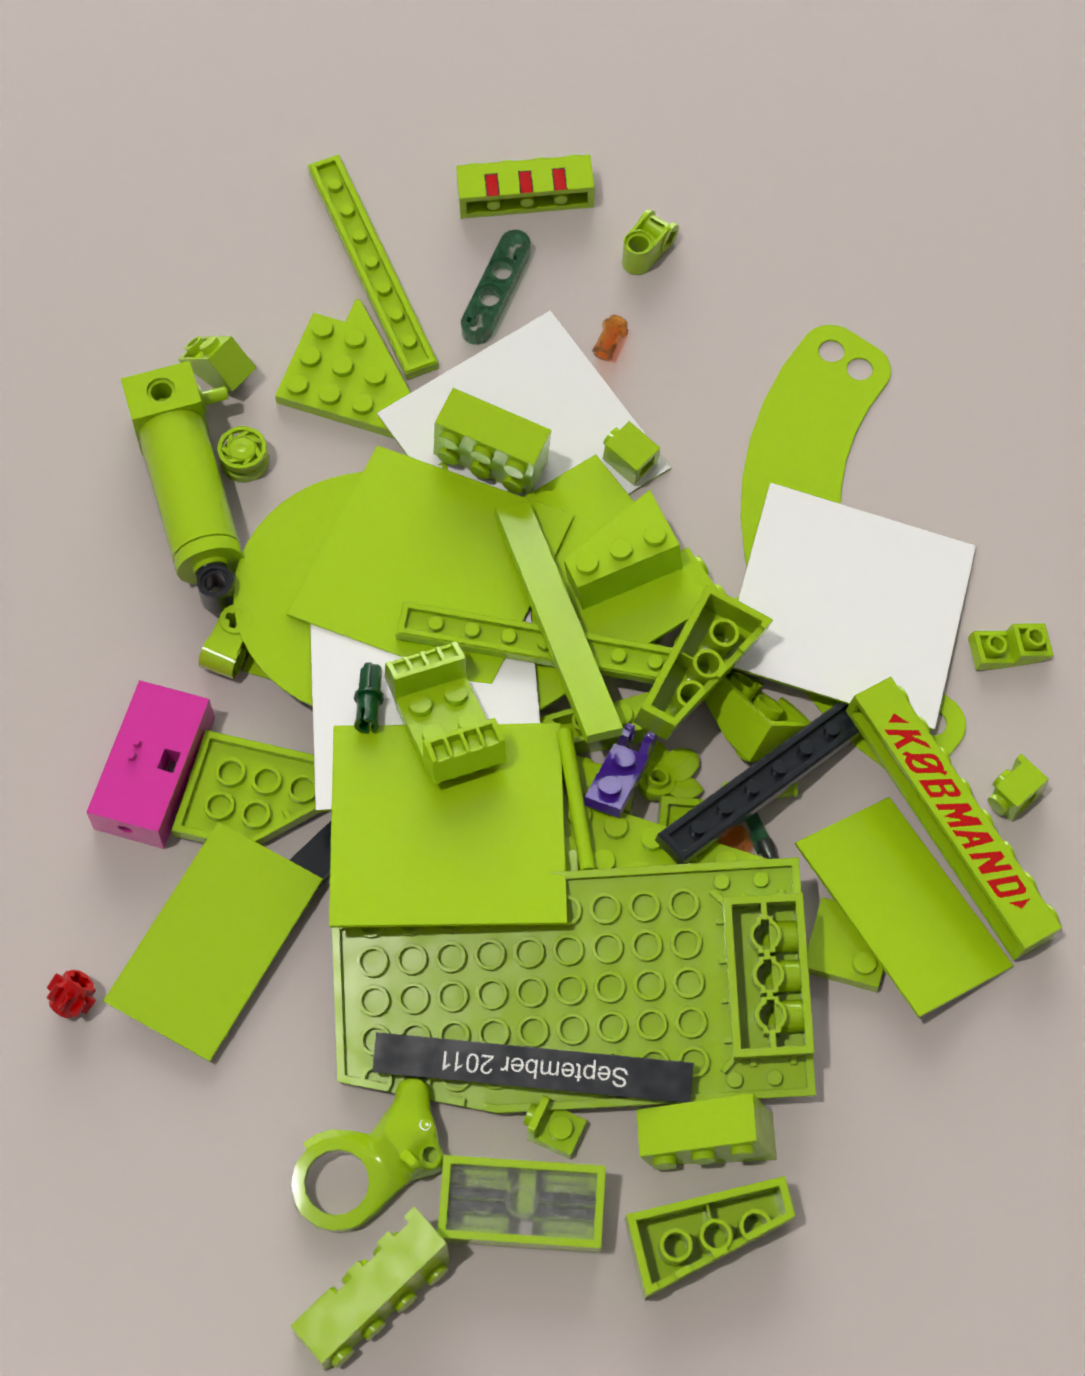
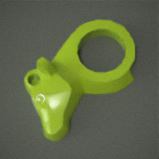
M411 1077L400 1082L396 1088V1095L392 1105L371 1133L330 1129L317 1133L302 1143L306 1150L296 1162L291 1182L295 1200L294 1206L301 1217L317 1229L333 1233L348 1232L361 1227L373 1219L407 1184L441 1171L444 1152L439 1143L437 1128L431 1112L430 1088L425 1081L418 1077ZM341 1151L352 1154L362 1161L367 1170L369 1185L366 1196L358 1207L348 1213L333 1215L322 1212L313 1205L307 1194L306 1180L310 1168L317 1159L327 1153Z

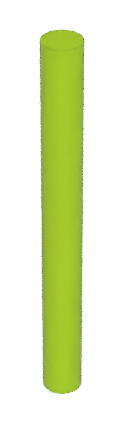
M565 727L557 730L579 867L580 870L595 869L573 733L571 728Z

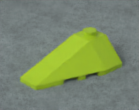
M732 669L704 700L725 739L736 748V754L744 761L754 763L810 724L811 721L785 698L780 697L776 701L763 692L761 689L764 683L757 678H750Z

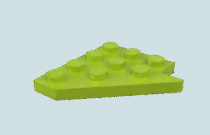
M355 299L345 322L313 312L275 394V400L280 405L394 439L377 416V413L410 394V391L361 300Z
M205 730L172 828L173 836L205 843L219 821L262 845L319 814L320 812H316L314 755Z

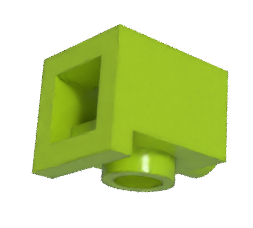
M1021 753L1016 757L1012 770H1004L993 782L992 785L995 789L993 794L987 799L988 804L996 813L1005 815L1010 821H1013L1043 794L1049 778Z

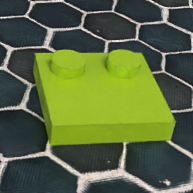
M822 897L807 949L809 974L877 993L883 972L882 966L835 900Z

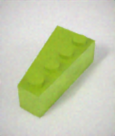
M707 584L633 723L667 740L758 642L774 619Z
M415 1206L404 1216L409 1223L399 1233L388 1231L377 1242L378 1246L373 1252L374 1257L369 1262L367 1259L357 1261L346 1271L347 1273L341 1280L344 1284L341 1289L337 1290L334 1286L330 1287L290 1325L294 1335L324 1371L328 1370L332 1365L335 1368L342 1366L354 1354L352 1348L364 1337L367 1341L374 1338L385 1327L386 1323L384 1320L395 1310L398 1313L406 1310L417 1299L415 1293L426 1283L430 1286L434 1285L447 1273L448 1268L446 1265L450 1263L447 1243Z

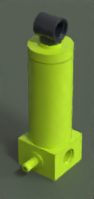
M190 361L120 378L142 456L144 455L176 574L181 581L197 584L201 602L205 609L211 613L221 614L226 607L234 605L235 583L232 574L236 572L239 560L244 558L210 442V434L205 418V413L207 412L206 405L228 400L227 388L222 386L202 392L200 385L197 386ZM225 587L220 592H210L212 588Z

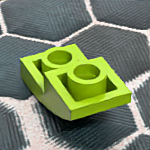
M1045 623L1012 624L1006 631H973L968 637L976 670L1028 665L1049 660L1054 656Z

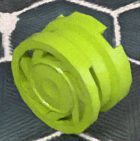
M249 426L231 428L218 441L217 452L223 473L229 479L240 483H248L259 479L265 474L269 467V453L265 438L257 429Z

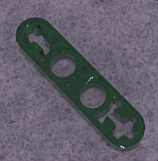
M509 230L501 237L462 316L461 333L466 342L479 345L487 342L491 337L530 257L531 242L525 232ZM520 244L521 247H517L513 253V259L510 258V247ZM499 268H507L512 272L510 277L506 279H498L493 275L495 270ZM490 294L496 296L499 301L495 305L487 306L482 304L480 299ZM479 315L483 316L482 327H478L476 331H472L471 327H475L477 325Z

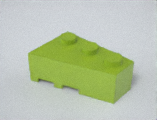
M648 490L564 558L568 583L582 610L683 568L680 544L651 490Z

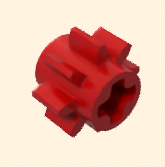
M66 970L63 976L57 973L54 975L46 987L50 991L46 998L49 1000L50 1008L57 1015L64 1018H77L80 1012L87 1015L96 1002V999L92 997L96 990L93 988L94 983L87 974L79 970Z

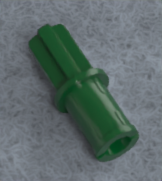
M371 662L365 663L364 667L360 669L359 689L354 694V701L357 703L354 727L357 731L366 734L370 731V723H372L371 731L373 733L378 730L379 708L384 701V695L381 692L382 668L379 664Z

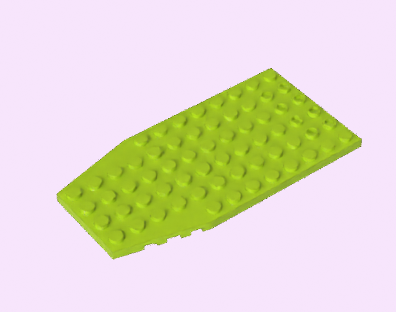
M799 857L547 872L566 876L567 925L332 928L337 1082L396 1094V1088L404 1079L415 1077L372 1072L376 1032L691 1062L694 1063L691 1102L753 1093L758 1099L816 1096L813 1059L815 1052ZM418 1077L428 1084L430 1088V1101L497 1114L527 1112L532 1103L539 1104L543 1095L551 1098L547 1111L683 1103Z

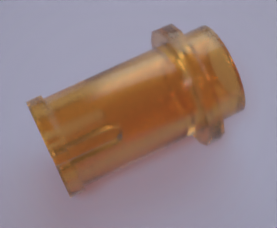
M610 315L609 318L604 319L602 323L603 330L592 349L594 355L601 360L611 361L621 338L626 337L629 332L627 328L628 322L618 315Z

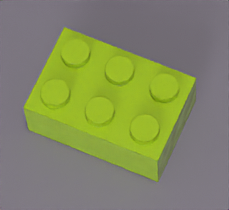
M452 388L434 424L433 454L437 455L442 462L448 465L457 464L469 469L478 478H490L497 481L513 493L519 494L522 492L529 494L533 491L548 461L552 430L456 388Z

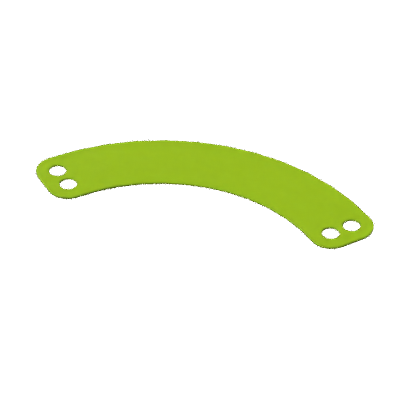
M822 325L808 332L782 366L763 401L750 437L742 476L740 519L746 566L749 562L770 482L841 504L844 470L855 434L867 411L887 385L891 375V365L887 356L879 348L847 328L838 325ZM828 341L837 342L843 347L844 355L838 361L829 362L821 358L818 351L819 347ZM862 359L872 366L873 372L867 379L857 380L848 374V364L853 360ZM806 692L822 714L839 702ZM943 693L939 714L944 717L946 728L941 734L931 736L938 746L944 748L950 756L964 737L966 719L959 705ZM862 735L851 742L884 768Z

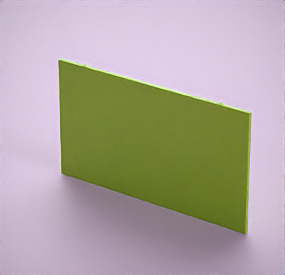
M890 797L795 842V846L808 862L810 868L813 869L918 1018L1014 966Z
M218 821L103 1002L210 1062L225 1037H228V1032L306 906H309V902L323 881V878Z

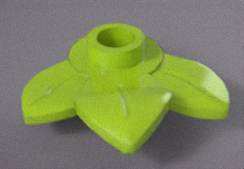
M657 740L649 757L648 767L638 783L641 794L651 801H659V795L683 798L698 797L704 789L692 777L699 766V755L686 748H676L669 752L663 743Z

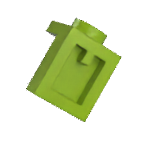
M543 1095L538 1105L531 1104L525 1116L523 1125L528 1127L527 1140L571 1160L585 1130L587 1120L566 1110L547 1111L551 1098Z

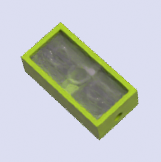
M443 1155L437 1232L446 1243L601 1253L606 1166Z

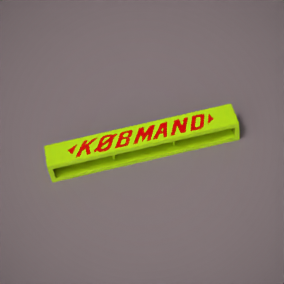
M890 676L854 695L845 711L1012 959L1015 961L1050 941L1062 929L1055 909L1045 903L1037 891V885L1033 877L1029 873L1024 872L1015 859V852L1012 846L1007 841L1002 840L994 828L990 814L985 809H981L972 796V789L969 783L964 778L959 777L951 765V759L947 751L938 746L930 734V728L925 719L918 716L910 705L906 691L901 686H897Z

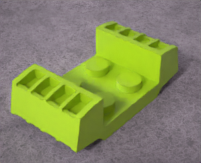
M457 641L385 663L384 677L394 698L396 709L422 765L426 767L434 785L507 762L505 739L495 718L486 719L466 678V657Z

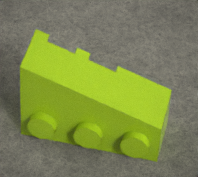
M753 1093L637 1109L639 1157L650 1166H653L654 1169L669 1170L676 1168L677 1165L686 1164L706 1165L711 1163L777 1160L773 1113Z

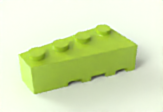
M785 1176L626 1214L624 1222L643 1299L645 1300L791 1222L795 1217V1212Z

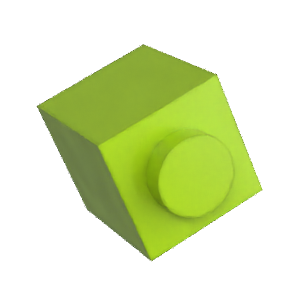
M628 421L621 429L616 427L606 436L603 442L605 445L603 460L634 486L657 464L661 447Z

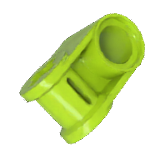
M650 208L647 209L635 226L624 237L623 268L633 275H641L648 272L659 257L674 243L679 232V225L674 222L669 224L655 216V211Z
M238 604L230 605L221 612L211 635L206 639L201 649L198 661L199 667L235 679L240 673L248 653L236 623L235 612L237 609L243 611L242 617L247 619L244 624L247 627L251 625L253 619L250 610Z

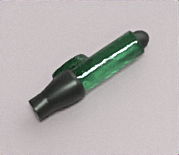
M758 812L745 820L751 832L748 836L756 853L761 854L762 857L777 859L778 856L774 842L769 837Z

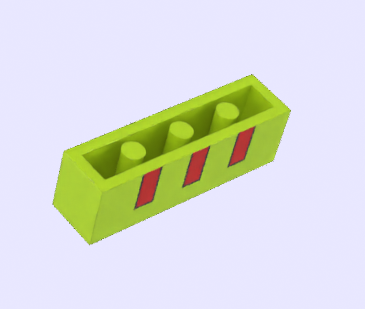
M571 154L563 157H537L527 160H503L491 163L456 165L461 219L594 208L595 186L590 154Z

